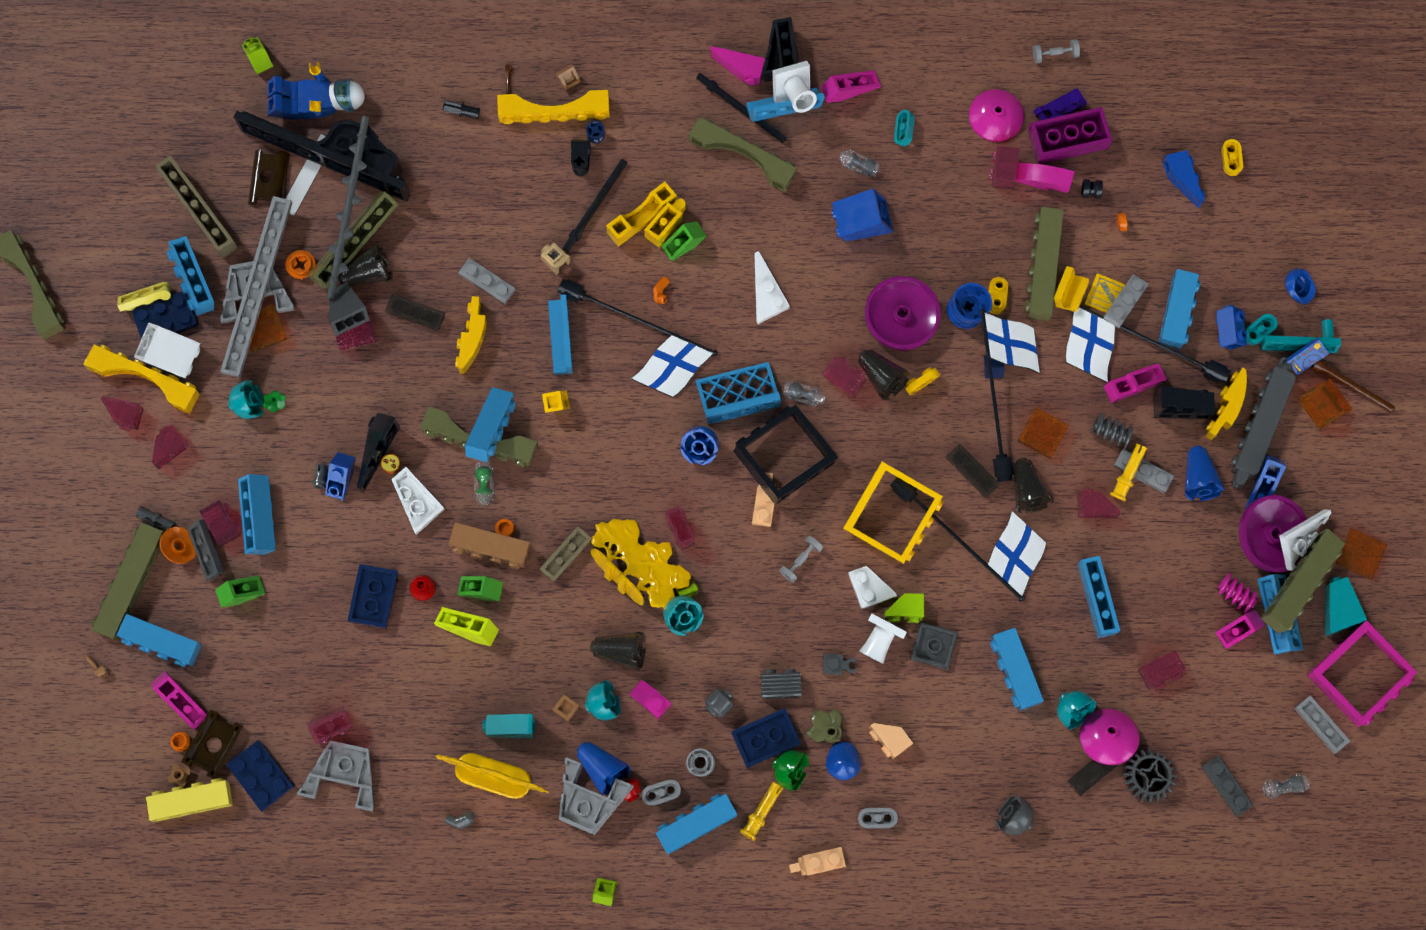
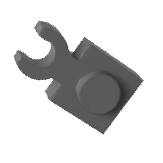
M823 654L822 674L842 675V670L854 674L856 669H850L849 664L856 663L857 659L849 658L847 661H843V655Z

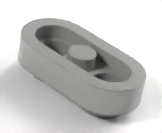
M666 780L647 786L642 792V800L648 806H656L675 800L680 795V785L675 780ZM668 787H673L675 789L674 793L669 794L667 792ZM649 793H654L656 795L655 799L650 800L648 798Z
M865 808L860 811L857 820L859 825L865 829L892 828L897 823L898 815L891 808ZM865 815H869L871 817L870 822L864 821ZM884 815L891 817L890 822L884 821Z

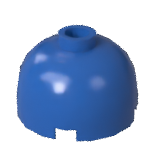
M695 426L683 435L680 450L688 462L706 465L711 463L716 457L719 450V439L710 428Z

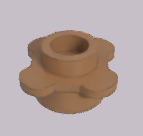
M174 764L171 767V775L168 776L167 780L169 783L185 786L191 771L187 767L182 768L178 764Z

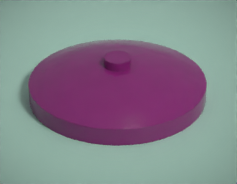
M897 276L884 280L872 290L867 299L864 314L867 328L875 340L890 349L906 351L924 345L933 337L940 322L941 311L939 301L929 286L912 277Z
M1279 495L1264 496L1248 505L1240 519L1239 540L1244 554L1254 566L1270 573L1288 571L1279 536L1307 520L1301 508L1292 500ZM1302 556L1298 557V559L1294 563L1295 566L1297 565Z

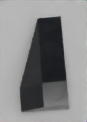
M377 413L369 421L357 485L361 493H364L382 458L400 429L396 418L393 416Z

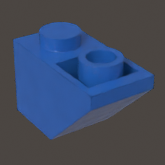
M339 452L336 453L329 463L325 495L344 500L354 472L356 457Z

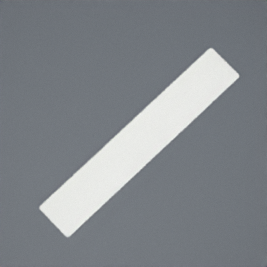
M321 134L317 141L322 140L325 136ZM306 160L286 199L292 201L289 214L295 215L321 165Z

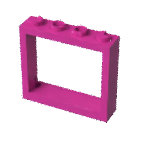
M1366 620L1350 633L1307 676L1356 727H1359L1363 724L1365 726L1370 724L1374 720L1372 716L1376 712L1381 713L1388 706L1386 702L1390 698L1392 700L1397 698L1401 694L1400 689L1403 686H1409L1415 680L1413 676L1417 671ZM1363 634H1366L1405 675L1368 711L1361 715L1322 674Z

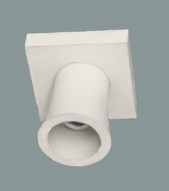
M807 61L772 70L773 98L775 103L790 100L793 109L799 113L806 112L815 105L817 98L815 93L810 90V64Z
M871 614L868 621L876 624V626L859 651L883 664L894 636L897 635L903 639L907 632Z

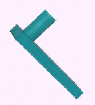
M1325 319L1321 321L1322 337L1318 338L1329 353H1337L1341 346V338H1334L1333 320ZM1265 335L1261 342V350L1297 352L1317 337Z

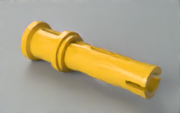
M1136 443L1122 476L1117 478L1116 487L1109 495L1124 502L1126 501L1127 492L1134 485L1132 480L1148 448Z
M772 782L754 814L749 815V821L744 829L740 830L742 835L750 840H756V834L761 826L765 825L764 819L783 790L780 785Z

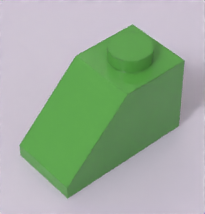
M697 221L685 223L661 247L669 259L674 261L696 248L707 236Z
M259 576L229 580L215 590L221 608L239 605L265 594Z
M461 576L457 595L484 601H499L503 582L486 576Z

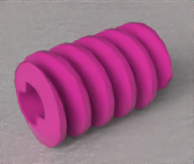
M1229 572L1217 586L1220 589L1218 595L1226 593L1225 600L1232 597L1231 604L1233 605L1238 602L1237 609L1245 607L1244 614H1247L1260 597L1256 599V591L1249 594L1250 587L1243 589V582L1237 584V577L1230 580L1232 574Z

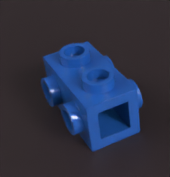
M1226 305L1223 309L1216 311L1220 347L1233 350L1247 346V332L1244 325L1245 315L1243 309L1237 308L1235 305Z

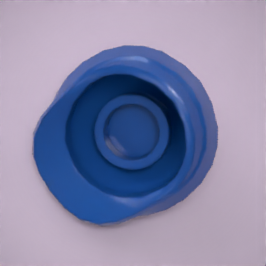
M1301 268L1292 269L1287 274L1284 285L1289 295L1298 303L1303 305L1309 303L1316 292L1315 284L1310 274Z
M845 741L835 743L830 748L826 758V768L831 776L845 781L859 773L861 760L856 748L851 743Z

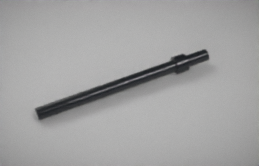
M702 73L697 75L696 79L707 86L706 89L712 93L715 92L750 119L746 106L720 88L719 84L714 80L708 79ZM755 121L757 125L781 143L786 141L787 137L766 121Z
M624 159L620 160L577 227L572 229L568 235L569 239L562 248L565 252L568 253L574 243L578 242L581 238L582 231L627 165Z

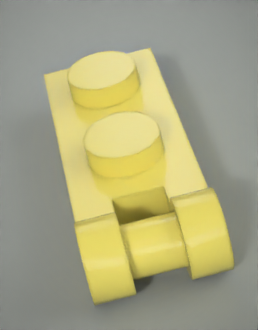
M161 282L119 296L117 306L120 312L133 310L143 304H151L158 299L168 300L171 296V286L168 282Z

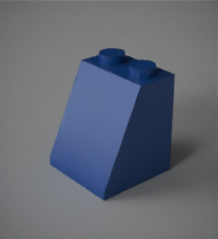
M870 189L832 203V216L837 222L836 233L838 237L846 242L894 232L886 198L875 189Z

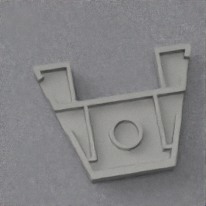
M253 261L230 265L226 296L223 301V312L220 317L222 324L236 321L238 314L236 302L242 301ZM273 269L265 297L275 296L278 313L294 311L295 307Z
M330 740L317 760V764L307 776L305 783L297 792V795L316 799L321 779L360 787L355 808L374 812L370 749Z
M566 757L564 763L566 770L565 774H563L564 789L563 794H561L559 820L595 835L633 789L634 785L615 778L608 797H605L576 784L583 765Z

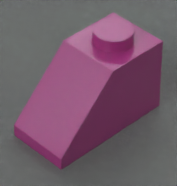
M1254 609L1215 633L1225 649L1263 628L1265 624Z
M643 680L629 694L657 720L671 707V703Z

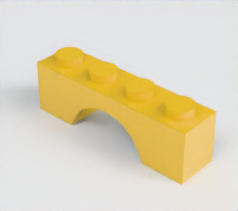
M663 182L651 191L646 200L635 210L625 215L621 214L607 224V234L619 247L646 227L667 202L672 205L677 199V195L666 182Z

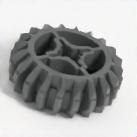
M1152 749L1147 750V755L1144 750H1140V756L1135 753L1133 755L1134 760L1130 758L1127 761L1130 765L1124 766V769L1129 771V773H1123V777L1129 778V780L1124 782V785H1131L1127 791L1135 790L1133 797L1136 798L1140 794V801L1142 802L1146 797L1148 803L1153 802V797L1156 802L1160 801V796L1163 799L1167 798L1166 792H1173L1169 786H1176V783L1171 781V779L1177 778L1176 774L1171 773L1176 770V767H1169V764L1173 761L1168 760L1166 762V754L1159 757V750H1156L1154 755ZM1151 760L1147 769L1136 768L1141 761ZM1157 764L1163 769L1165 778L1159 774ZM1150 771L1154 775V778L1151 780L1146 777V774ZM1135 774L1142 779L1143 788L1137 783ZM1153 782L1163 784L1160 790L1149 792Z

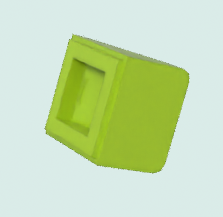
M693 580L689 581L688 587L675 588L678 596L698 594V588Z
M597 878L592 901L612 906L617 882Z

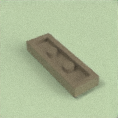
M577 526L539 570L555 583L589 545L592 538Z

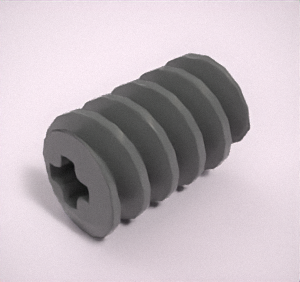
M1104 413L1097 416L1090 434L1096 430V437L1103 433V440L1110 436V443L1117 440V446L1124 443V449H1126L1132 437L1133 426L1130 425L1125 429L1126 423L1123 422L1118 426V419L1111 423V416H1108L1105 420Z

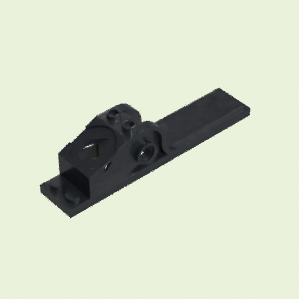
M236 111L234 119L241 132L342 175H351L355 153L349 147L357 143V134H359L361 123L359 124L352 120L339 121L330 128L328 134L322 140L314 141L246 111ZM368 125L367 139H365L361 159L367 167L359 171L357 181L407 202L410 198V193L405 180L400 177L402 168L398 157L391 149L388 150L378 139L379 136Z

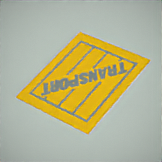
M1097 273L1085 305L1107 313L1126 284Z

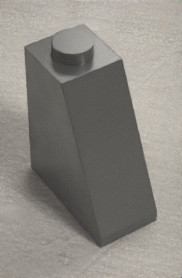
M348 283L336 287L334 300L329 302V321L335 336L369 321L365 305Z

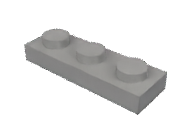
M470 258L458 272L461 277L504 305L515 292L513 286Z
M1133 274L1103 319L1120 328L1149 283Z
M1122 449L1113 467L1124 472L1132 453ZM1142 459L1134 476L1137 480L1163 494L1167 491L1174 477Z
M1311 695L1294 708L1333 754H1336L1350 742L1347 736Z

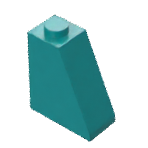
M1340 576L1329 580L1330 584L1325 586L1326 637L1367 620L1348 577L1343 579Z
M533 714L487 715L486 720H483L482 731L486 732L485 735L487 737L534 739L535 717Z

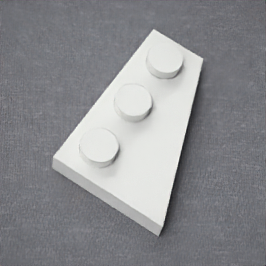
M407 467L391 479L416 535L445 510Z

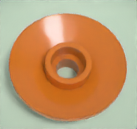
M171 527L162 534L160 549L163 555L171 562L184 564L190 562L196 556L187 529Z

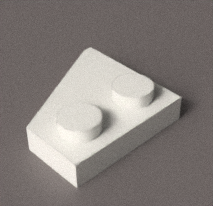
M867 566L848 572L861 610L897 597V594Z

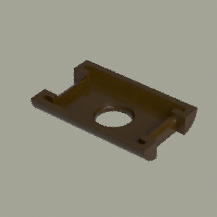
M262 150L255 151L248 200L249 205H257V200L272 201L273 196L284 198L289 153L280 151L279 154H264ZM264 170L274 172V179L269 183H264L260 179V175Z
M210 709L181 763L189 767L195 764L208 771L206 776L215 779L243 726L236 722L233 726L219 719L220 714ZM213 737L219 738L222 743L221 749L216 753L209 752L206 747L207 741Z

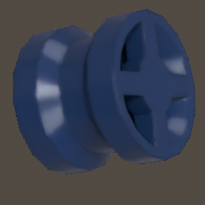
M592 121L587 125V139L594 144L602 142L605 137L603 124L599 121Z

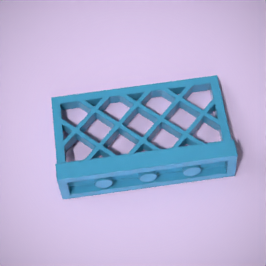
M769 362L696 380L707 425L781 407V398L777 391ZM758 370H767L768 374L765 379L756 375ZM746 374L750 376L746 384L737 380L740 375ZM727 378L732 381L728 388L719 384L722 379ZM753 378L762 382L758 390L749 386ZM709 383L713 385V388L708 393L702 390V384ZM735 383L743 387L740 394L731 391ZM766 384L772 388L773 393L765 394L761 390ZM716 388L725 391L721 399L712 395ZM746 389L755 393L753 398L750 399L742 395ZM728 393L737 398L734 403L729 404L724 401ZM710 398L719 402L716 407L707 408L706 404Z

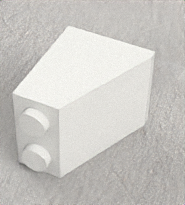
M148 323L134 358L186 378L192 371L193 365L191 364L194 358L200 352V343L155 324Z

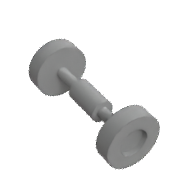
M1077 39L1070 40L1069 48L1056 47L1050 48L1049 51H1041L1040 45H1033L1032 47L1035 64L1041 63L1042 55L1047 54L1053 56L1070 51L1072 58L1080 56V47Z
M811 536L805 539L809 548L798 556L792 568L789 570L782 566L779 570L780 574L791 583L797 580L793 571L803 564L808 558L809 552L813 549L820 553L823 549V546Z

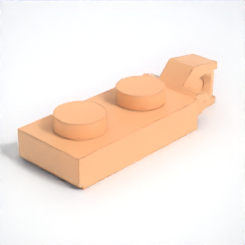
M766 472L765 474L772 481L773 473ZM759 485L757 487L752 525L771 527L774 503Z
M841 847L803 855L798 858L799 863L789 865L790 873L801 871L802 876L846 867Z

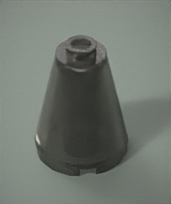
M375 245L348 263V271L340 273L338 279L341 284L348 283L349 286L390 281L393 279V273L388 271L390 262L383 248Z
M872 349L864 350L859 355V365L879 397L883 400H889L888 396L892 393L897 395L908 382L907 375L910 376V373L906 369Z
M1027 458L1018 459L1013 465L1017 511L1022 513L1021 510H1026V513H1033L1047 508L1048 502L1051 501V504L1054 502L1053 494L1033 462Z
M638 631L596 637L591 642L590 652L599 659L634 671H640L639 668L643 667L646 649H643L642 642L646 643L645 634Z

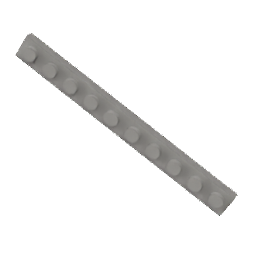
M275 196L272 198L220 371L222 374L241 377L292 206L291 200Z

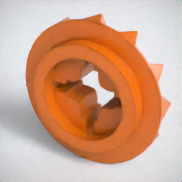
M297 250L291 253L285 263L288 274L294 279L301 280L306 278L316 265L313 255L304 250ZM297 260H298L299 262H301V263H304V262H305V264H304V267H305L304 269H305V270H303V269H301V268H297V267H298V264H297L298 262H297Z

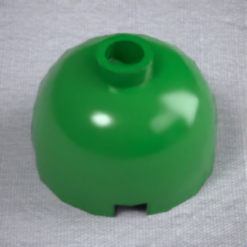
M790 750L776 758L773 762V769L777 783L790 791H793V789L797 790L807 774L803 773L805 766H809L808 755Z

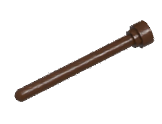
M1323 358L1313 364L1311 370L1316 373H1325L1388 412H1394L1395 407L1330 368Z

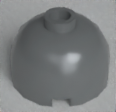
M1015 794V798L1010 796L1003 803L998 811V814L1001 815L999 821L995 820L996 827L1008 835H1020L1030 830L1033 825V808L1028 801L1018 794Z

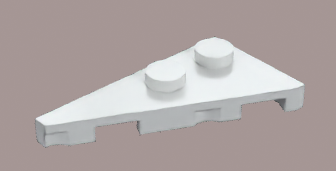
M758 251L754 254L756 322L760 324L790 309V305Z
M1324 509L1279 536L1287 570H1295L1296 566L1294 563L1299 556L1303 557L1307 548L1311 546L1318 535L1317 529L1321 524L1325 525L1329 519L1331 510Z

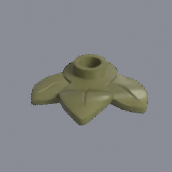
M833 709L829 714L820 710L812 712V723L814 726L806 730L807 736L816 742L824 740L829 743L838 742L842 737V730L840 728L842 723L841 714L836 709ZM835 730V734L829 735V731Z

